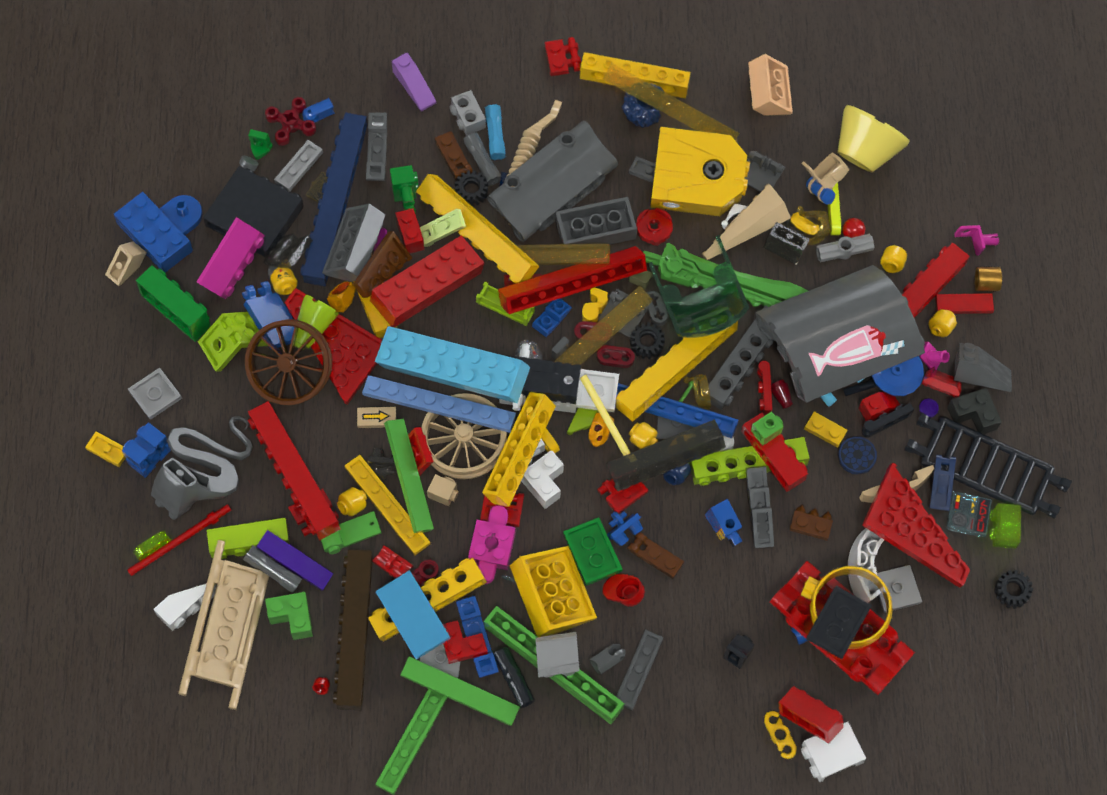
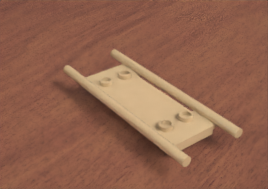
M218 540L178 694L186 696L191 676L233 687L228 708L236 710L269 576L260 570L221 560L225 542ZM217 584L200 652H197L214 585Z

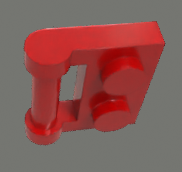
M524 493L514 495L512 502H517V505L503 506L508 512L507 526L519 527ZM485 495L480 520L487 522L491 508L500 505L493 504Z

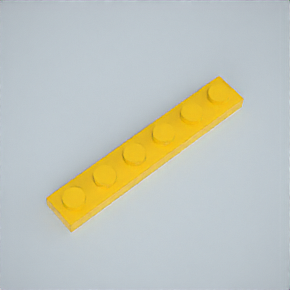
M361 455L345 465V469L414 556L430 545V541L423 532H413L407 512Z

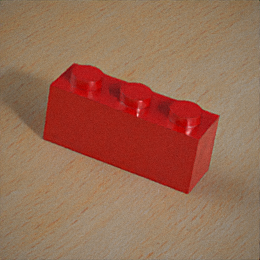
M793 686L779 701V710L782 716L828 744L844 728L843 715L839 711L829 708L821 700H816L809 696L804 690H799Z

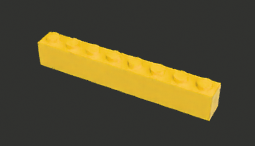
M432 174L426 176L416 191L421 196L420 199L423 202L433 206V211L439 215H445L455 209H461L466 227L458 231L460 235L471 240V245L476 249H481L484 252V256L488 260L494 261L499 270L509 274L510 280L514 283L532 278L539 268L535 261L439 176Z
M722 306L717 311L711 312L709 317L704 322H700L694 331L687 333L678 345H673L665 356H661L657 360L655 365L648 367L640 378L634 379L625 391L622 390L618 393L616 408L633 422L736 332L738 319Z

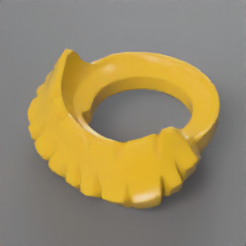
M799 212L793 213L791 216V223L804 233L815 235L820 230L818 224L815 225L810 220L800 216Z

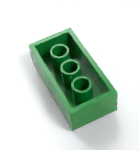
M151 265L136 280L141 296L194 342L211 327L206 307L201 303L197 304L189 292H183L176 281H170L162 269H156Z

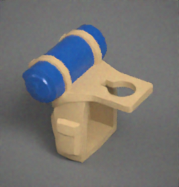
M834 153L827 156L814 170L803 161L801 164L812 176L806 182L809 192L817 196L819 201L825 204H832L835 199V192L832 188L849 171L847 165Z

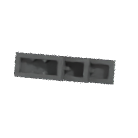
M766 466L746 467L754 548L774 547L772 508L770 507Z

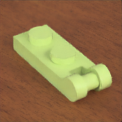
M455 209L420 227L424 247L431 246L434 242L466 227L461 209Z

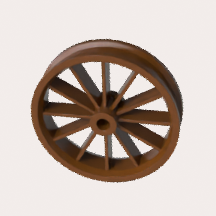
M294 319L280 320L264 326L252 337L245 354V370L250 384L263 398L280 405H295L313 398L325 387L332 370V354L324 336L312 325ZM280 326L294 327L289 353ZM275 328L283 353L265 337L269 331ZM300 328L311 336L293 354L298 329ZM314 338L321 352L298 358L297 355ZM261 339L279 355L278 358L255 352ZM319 354L323 356V369L299 363L301 359ZM256 355L275 360L277 365L255 370L254 357ZM278 366V372L263 385L256 372ZM297 366L322 372L318 383L315 385ZM294 371L313 388L303 396L300 394ZM281 372H284L279 396L266 388ZM288 372L290 373L297 398L283 397Z

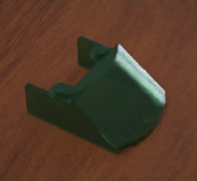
M719 235L716 236V240L724 263L716 266L713 274L717 284L688 296L681 297L679 289L675 285L670 284L662 287L653 263L649 262L653 278L678 337L695 338L720 332L736 323L749 310V305Z

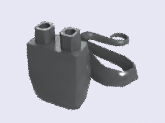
M234 416L229 420L230 430L246 447V450L241 453L225 448L196 430L185 427L171 429L166 441L175 456L217 472L219 476L206 475L181 464L174 458L163 463L154 479L151 496L155 498V504L158 507H165L169 511L168 516L173 520L177 519L189 511L197 500L223 499L237 490L239 483L235 467L227 459L209 452L187 448L180 444L179 438H192L225 457L243 460L250 456L253 445L235 427L234 422L239 420L246 423L245 431L249 426L246 418Z

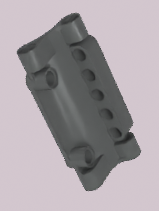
M581 121L570 131L562 132L508 175L504 183L487 196V200L510 223L515 236L521 242H524L536 233L537 230L543 231L553 224L556 211L571 209L600 186L605 176L619 164L617 159L600 142L591 126L586 121Z

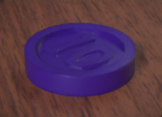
M924 399L919 405L920 413L930 418L934 417L939 410L937 402L933 399Z

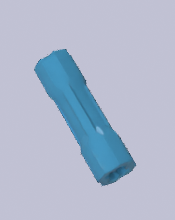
M496 104L488 105L485 107V115L488 127L490 159L502 160L506 157L502 133L501 109Z

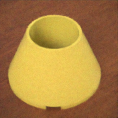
M846 105L843 111L838 154L849 162L868 172H874L908 146L909 139L889 124H883L874 119L875 116L856 107Z

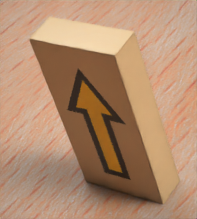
M396 407L357 408L358 428L385 427L384 423L386 421L396 420Z

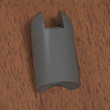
M614 643L590 659L592 667L599 675L624 659L626 655L625 649H620V644Z

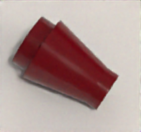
M784 379L771 384V393L782 408L786 409L792 406L793 402L788 383H785Z

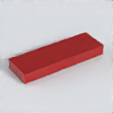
M936 294L935 296L936 311L944 309L950 310L954 314L994 312L992 294Z

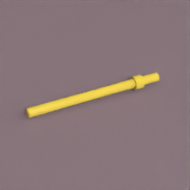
M582 376L580 380L625 457L624 461L627 467L630 466L634 475L641 478L644 475L636 463L635 455H632L588 376Z

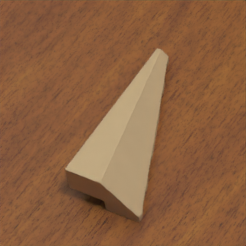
M770 184L764 186V190L753 198L750 205L743 209L724 229L723 234L713 241L710 248L702 253L704 259L709 260L791 219L784 201Z

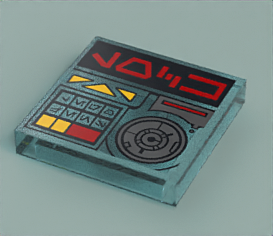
M953 491L946 530L985 538L992 499Z

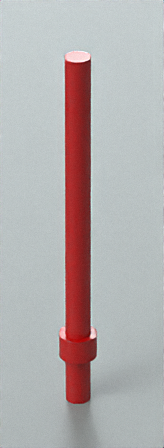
M226 504L216 512L212 511L206 515L207 518L127 569V571L133 576L210 524L214 525L217 523L219 518L232 511L231 508Z

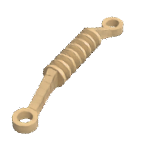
M555 99L550 114L523 132V137L520 140L521 143L518 145L519 149L516 150V156L513 158L514 162L511 163L512 168L509 169L510 174L529 160L536 152L535 148L538 146L537 142L540 141L541 131L556 119L562 104L561 101Z

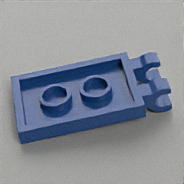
M268 281L261 282L262 287L257 289L261 297H256L253 285L245 286L247 291L242 292V296L246 300L244 307L259 330L276 321L293 319L277 293L272 294L271 285ZM280 326L286 345L291 344L294 327ZM276 328L269 331L265 337L277 348L281 347Z

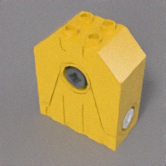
M660 127L650 208L721 216L732 208L734 204L740 202L742 195L745 196L748 179L744 178H747L750 162L747 161V154L731 135Z

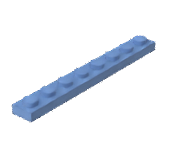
M369 375L362 392L364 396L509 433L516 418L515 412Z

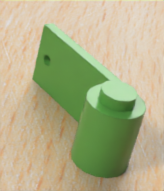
M373 511L339 524L340 530L321 539L325 552L336 554L344 547L379 535L382 532Z

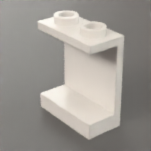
M848 722L843 724L844 728L829 744L817 736L805 740L802 744L801 752L804 758L809 760L811 764L810 771L814 778H818L819 782L829 775L854 764L858 766L866 760Z

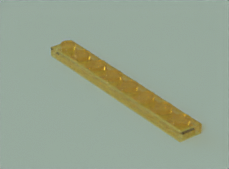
M612 63L603 78L608 83L696 131L731 135L734 140L739 135L737 131Z

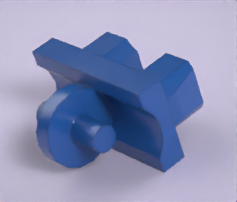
M614 511L611 514L613 520L609 522V525L612 528L616 524L618 526L607 534L609 540L613 539L616 544L622 546L629 541L624 533L627 528L633 535L643 530L639 521L641 517L638 513L632 514L623 520L627 514L623 511L619 515Z

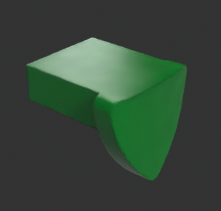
M250 130L248 136L251 142V150L254 158L259 160L272 149L273 144L268 133Z

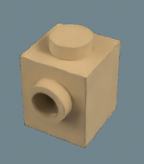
M436 474L427 490L428 498L447 506L450 505L451 501L455 502L459 493L457 483L452 478L447 476L443 478Z

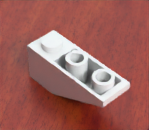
M206 584L167 596L154 608L156 615L172 631L175 628H180L186 622L185 619L199 611ZM214 585V589H213V593H212L211 599H212V598L214 597V595H215V591H216L215 585Z

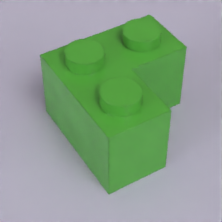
M305 592L265 599L268 619L271 625L289 622L293 640L313 637L308 600Z

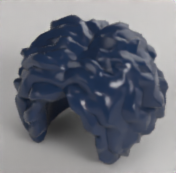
M639 82L633 85L631 89H628V92L625 93L626 96H624V104L622 105L623 113L626 115L627 120L641 128L658 123L659 118L662 116L659 111L664 109L665 106L663 89L647 82Z

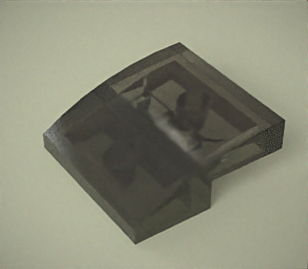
M293 233L283 236L263 263L278 268L293 267L313 240L308 235L297 238Z

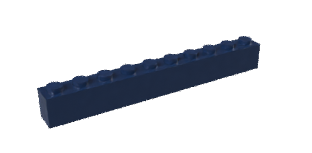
M345 113L344 119H340V134L336 135L335 138L336 149L335 151L332 150L330 159L332 164L331 167L328 166L327 183H323V198L319 199V213L314 217L313 225L315 229L310 232L309 242L311 244L305 251L306 263L301 266L300 275L303 276L304 283L325 287L327 285L329 276L322 274L347 207L368 126L367 116Z

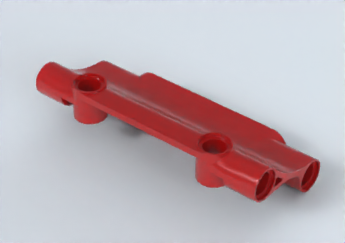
M808 561L802 565L791 580L770 601L774 607L786 616V622L805 638H807L814 624L810 613L811 600L801 596V593L809 576L818 581L823 578L819 576L821 572ZM835 578L828 581L817 594L815 599L817 617L835 586L851 593ZM870 609L853 641L870 638L882 628L885 621ZM888 625L885 633L874 643L859 649H848L843 659L813 644L847 673L851 679L856 682L862 681L877 695L881 693L915 653L904 642H897L898 633L890 625Z

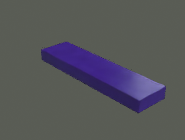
M269 530L265 532L256 546L257 549L321 591L333 575L332 572Z

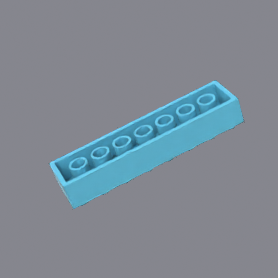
M390 326L386 329L375 360L376 363L385 369L517 404L530 369L525 362L519 359Z

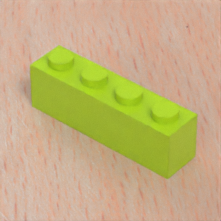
M286 518L208 529L209 553L213 558L217 541L221 540L225 542L221 559L229 555L244 556L253 545L257 546L267 530L290 544Z

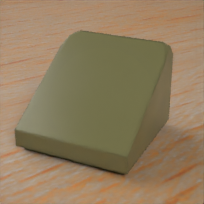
M647 270L629 276V282L646 289L654 273Z

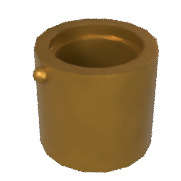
M976 267L974 277L976 291H1000L1002 286L1001 268Z

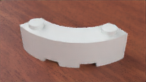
M865 528L857 536L851 547L848 566L862 567L877 575L874 559L884 539ZM848 575L853 594L868 603L881 593L879 588L870 580L858 575Z

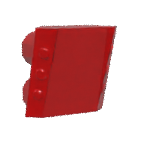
M935 366L926 371L921 383L953 397H959L962 388V382L954 381V376L936 370Z

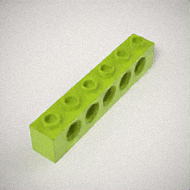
M805 438L785 440L788 448L791 447L795 451L798 461L806 466L810 458ZM752 446L691 456L689 462L694 485L700 484L701 486L708 485L713 481L726 482L730 478H747L746 467L766 466L767 473L770 472V469ZM751 460L754 462V465H748L745 461ZM732 463L735 465V468L730 469L726 464ZM712 466L716 468L717 471L710 472L707 468Z

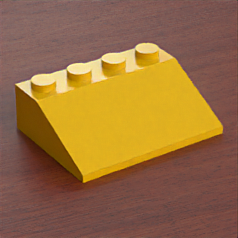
M569 546L520 556L510 565L537 637L554 635L597 618Z

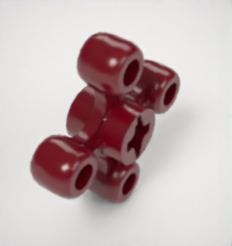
M302 97L294 98L291 103L292 109L286 110L284 113L279 112L273 106L265 110V117L268 122H279L282 124V129L275 133V141L279 146H286L290 140L289 134L297 130H301L308 137L316 133V125L312 120L302 121L299 118V114L303 113V110L306 108V102Z

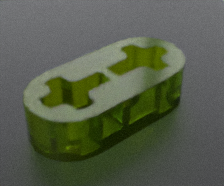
M161 531L138 545L133 553L141 561L170 542L171 539L165 531Z

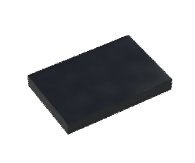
M835 586L806 640L843 659L872 605Z

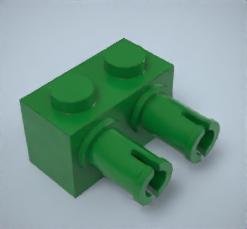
M412 165L390 168L394 201H402L404 210L413 208L414 212H416L414 199H417L416 191L419 188L417 171L413 172Z

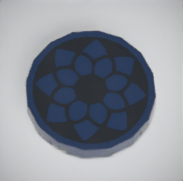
M851 437L846 439L840 446L838 451L839 463L845 471L851 474H864L873 468L877 460V451L869 440L863 437Z

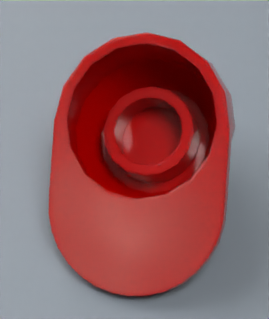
M616 574L605 582L603 594L608 600L620 602L627 607H633L644 598L645 588L637 577Z

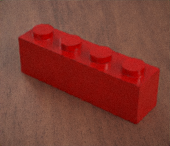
M760 413L744 423L741 432L785 491L788 492L806 480L808 470L802 462L798 461L795 451L791 447L788 448L785 444L782 434L765 445H761L751 432L753 423L764 417V414Z

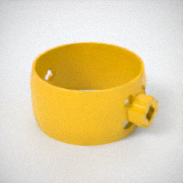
M844 566L830 571L820 581L809 576L801 596L811 600L810 613L813 624L818 618L815 609V599L820 589L837 576L852 574L870 580L879 588L886 602L887 614L884 625L876 634L865 640L852 641L848 649L866 647L874 643L885 633L892 618L893 605L891 594L886 584L878 575L862 567Z

